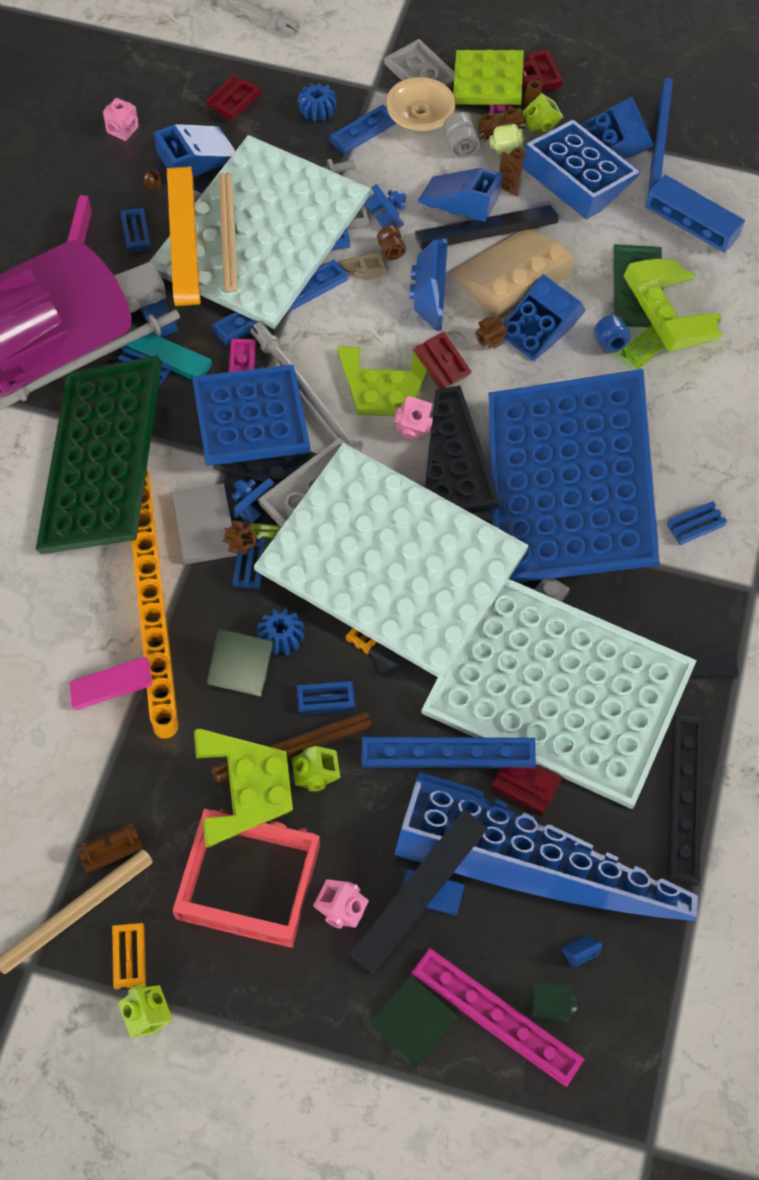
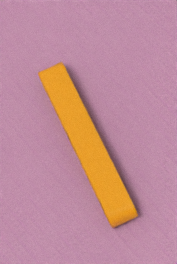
M192 167L167 168L175 306L200 305Z

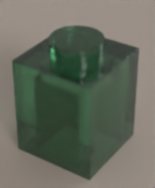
M535 981L531 990L530 1020L567 1024L571 1015H576L577 995H572V985Z

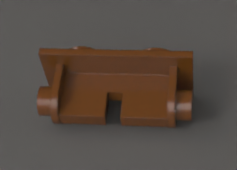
M511 108L503 113L486 114L481 118H477L480 139L485 138V140H488L489 136L493 135L494 129L498 126L516 124L518 129H525L521 108Z
M519 147L511 151L510 154L502 152L499 173L503 174L500 188L515 196L519 195L523 167L522 160L525 157V153Z
M133 823L76 846L86 873L143 850Z

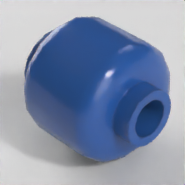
M609 315L603 317L595 325V338L604 351L618 352L628 344L630 331L621 317Z

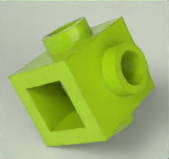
M542 93L522 111L526 119V127L532 133L536 131L541 135L551 131L563 118L555 101Z
M319 746L308 747L303 750V753L292 758L295 786L308 788L309 791L315 792L323 790L325 785L340 778L337 752L335 750Z
M146 984L134 986L128 990L129 995L118 1002L130 1038L155 1034L173 1020L160 985L146 987Z

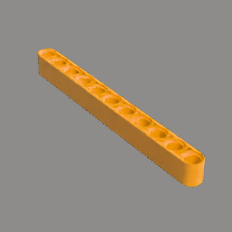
M147 468L142 498L144 503L141 505L139 526L142 524L148 525L144 527L138 526L137 539L132 541L143 657L150 661L152 686L147 687L149 715L154 733L160 738L167 739L174 736L178 731V716L153 493ZM144 547H150L147 550H141ZM148 570H152V571H153V572H151V573H149V574H144L145 571H148ZM149 594H156L152 598H146ZM151 618L159 619L156 622H148ZM155 642L162 643L158 647H151V645ZM155 668H165L162 672H153ZM161 692L168 693L164 698L155 697ZM163 718L171 719L167 724H158L159 720Z

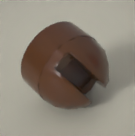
M152 168L144 173L143 180L147 189L157 190L162 186V175L158 170Z

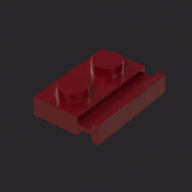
M234 74L206 100L207 108L210 109L212 107L216 113L233 122L261 95L260 88L243 78L241 80L238 79L237 75Z
M444 331L426 340L424 343L418 344L413 349L439 389L452 386L472 373Z
M536 764V768H501L495 781L492 783L491 789L543 816L563 777Z

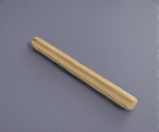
M222 172L219 175L223 277L224 290L229 293L238 290L233 181L231 173Z
M140 850L0 955V971L3 974H7L150 866L153 862L150 855L145 850Z

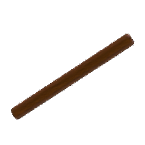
M362 712L268 747L286 751L288 758L302 753L305 748L321 746L370 727L372 721L367 712ZM228 761L215 765L212 768V775L216 782L220 783L229 779Z

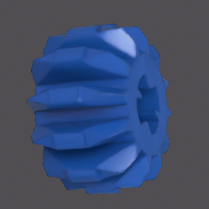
M310 83L309 88L303 87L302 92L299 93L298 104L300 114L304 115L306 120L313 118L314 122L317 119L325 121L326 117H332L337 107L334 90H330L329 85L321 86L319 83L314 86Z
M285 608L282 614H278L275 609L272 611V616L264 614L262 617L263 623H258L257 626L259 632L258 641L263 644L264 650L267 652L273 649L275 656L280 651H284L288 656L290 654L289 648L298 650L299 642L304 640V633L302 632L304 625L302 621H298L296 612L288 616V610Z

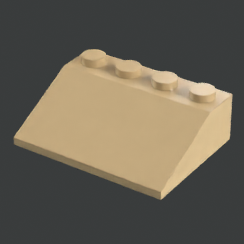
M527 229L518 231L451 271L450 275L496 320L514 311L542 274L546 275L556 284L571 276L574 256L559 241Z

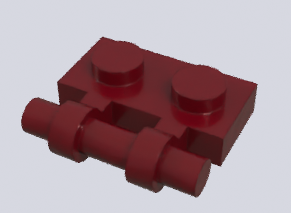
M549 50L527 54V61H523V91H526L531 80L541 82L542 92L562 88L563 80ZM527 72H532L533 75L528 76Z

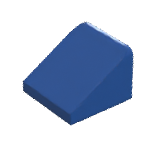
M585 935L565 945L562 948V952L570 966L576 968L597 957L602 949V944L596 939Z

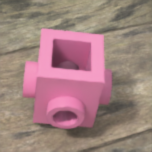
M115 98L103 111L107 133L124 141L139 127L136 106L129 102Z
M407 396L401 408L398 407L393 419V422L397 423L395 432L401 433L402 437L410 440L420 439L425 432L428 433L433 418L429 417L432 403Z
M326 879L313 907L326 916L325 921L336 928L341 929L343 926L356 928L369 900L359 893V887L350 882Z

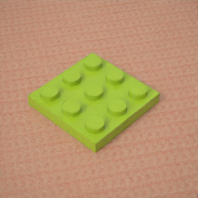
M456 50L453 88L455 104L521 105L524 50Z

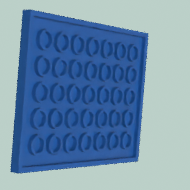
M637 369L488 392L491 478L500 501L499 509L492 510L493 526L528 545L526 553L509 579L514 582H526L659 566L660 556L644 370Z

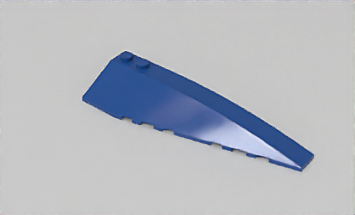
M419 772L394 855L422 863L465 809L484 824L488 830L454 873L509 889L574 904L653 917L687 921L696 920L697 895L662 878L656 881L650 878L645 870L637 866L631 869L618 863V857L608 852L604 856L592 850L593 845L550 824L544 827L538 824L533 816L525 812L521 816L507 809L508 804L498 799L494 803L484 798V793L475 788Z

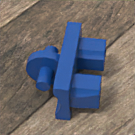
M377 184L372 186L371 189L374 194L366 200L365 204L372 214L384 208V211L376 216L381 227L384 228L396 224L400 228L405 225L396 209H405L406 194L402 190L394 191L391 189L388 191L389 197L387 198Z
M268 478L252 491L251 489L256 486L254 480L251 479L247 483L240 479L234 483L237 491L232 495V498L235 501H238L240 498L244 499L230 513L233 519L236 520L240 517L242 521L249 523L257 521L261 514L253 505L260 497L272 489L274 482Z

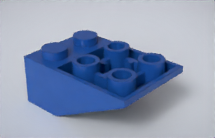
M632 97L579 124L622 158L634 157L654 146Z
M174 124L154 132L156 152L165 167L191 166L193 177L224 166L235 153L234 148L219 126Z
M476 168L433 176L419 197L418 203L424 204L429 208L445 210L454 215L466 216L474 221L486 222L499 198L503 174L484 168Z
M542 274L503 323L507 331L503 339L532 361H536L571 330L586 309L580 300Z

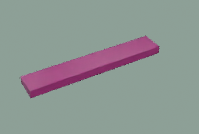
M431 948L428 949L412 971L413 977L565 1087L568 1086L585 1060Z

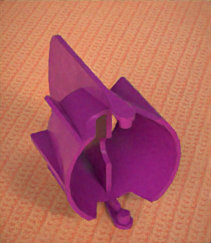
M77 240L68 241L0 274V391H2L0 395L3 398L121 337L131 329V314L128 304L115 276L87 245Z

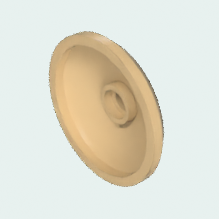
M415 77L403 80L393 86L388 93L386 106L390 117L400 126L414 131H429L443 126L446 119L454 114L455 98L451 90L443 83L431 78Z

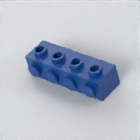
M666 174L650 189L645 206L723 253H726L740 237L745 223L743 218Z

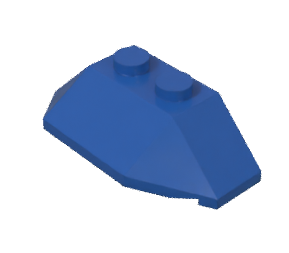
M448 238L433 240L418 254L417 265H412L411 280H416L415 284H410L409 299H414V310L436 331H442Z

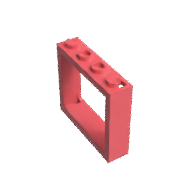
M204 809L174 904L173 914L175 920L293 948L320 847V836L307 832V829L300 828L298 831L288 829L286 825L274 821L269 824L264 823L239 834L240 836L308 851L288 926L190 903L206 851L203 819L233 816L229 815L230 813L224 809H220V811Z

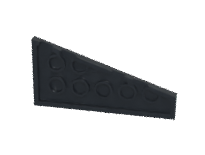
M461 386L436 389L425 488L471 514L499 509L500 501Z

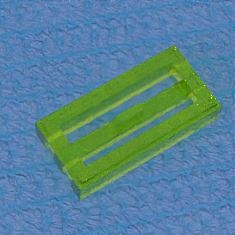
M652 325L624 347L621 355L640 369L666 347L661 341L642 358L636 359L660 339Z

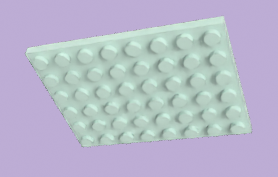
M248 135L195 203L200 295L275 329L333 248L335 242L340 238L343 231L370 196L371 188ZM222 172L231 173L233 181L238 290L229 293L224 290L219 188V175ZM169 236L150 261H152L160 277L173 282L171 241Z
M343 443L256 562L254 569L443 680L528 549V545Z
M508 579L443 680L437 678L422 708V714L472 737L535 738L536 764L573 783L633 809L697 660Z

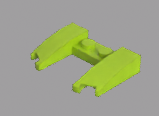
M653 259L630 263L624 278L669 353L714 341L722 337V332L718 331V324L721 321L720 313L698 314L679 318L661 289L694 280L696 277L694 272L691 270L687 271L678 264L676 259Z

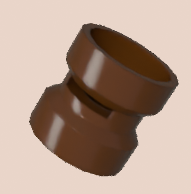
M386 226L378 232L377 240L379 245L382 246L381 251L385 259L397 260L405 254L406 247L403 240H401V233L398 227Z

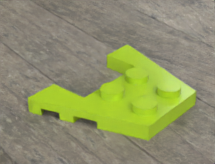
M337 347V355L341 361L342 370L347 379L349 391L358 415L394 416L397 408H401L407 396L418 397L422 383L428 375V371L413 349L412 370L408 371L359 368L360 347Z
M196 729L194 731L196 758L227 757L233 816L203 819L205 848L216 845L221 841L239 835L244 831L262 825L293 810L286 751L203 729Z

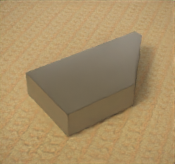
M381 251L338 261V264L345 272L362 280L387 275V267Z

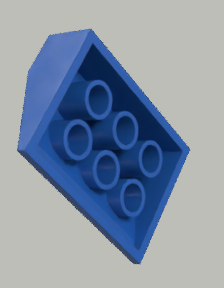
M574 120L527 143L524 150L525 157L522 160V168L586 220L601 212L640 174V171Z

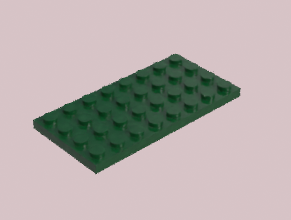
M158 355L74 371L67 374L35 548L40 554L135 541L137 539L162 360Z

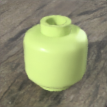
M516 124L498 126L494 129L493 135L489 136L491 150L495 149L500 157L502 152L510 154L515 148L524 147L522 128L518 129Z

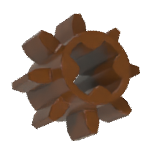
M487 317L478 322L480 328L476 330L475 334L481 346H488L489 349L493 347L495 349L504 344L502 338L506 336L507 331L501 320H494L493 317L489 319Z
M234 520L233 526L224 528L225 534L222 541L230 545L229 552L248 554V549L256 546V535L258 533L250 529L252 523H242L241 521Z

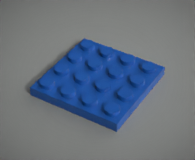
M294 364L192 377L206 466L310 453L311 446Z

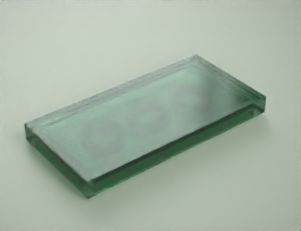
M614 244L612 249L614 315L621 317L628 327L654 328L624 278V274L630 263L662 259V247Z

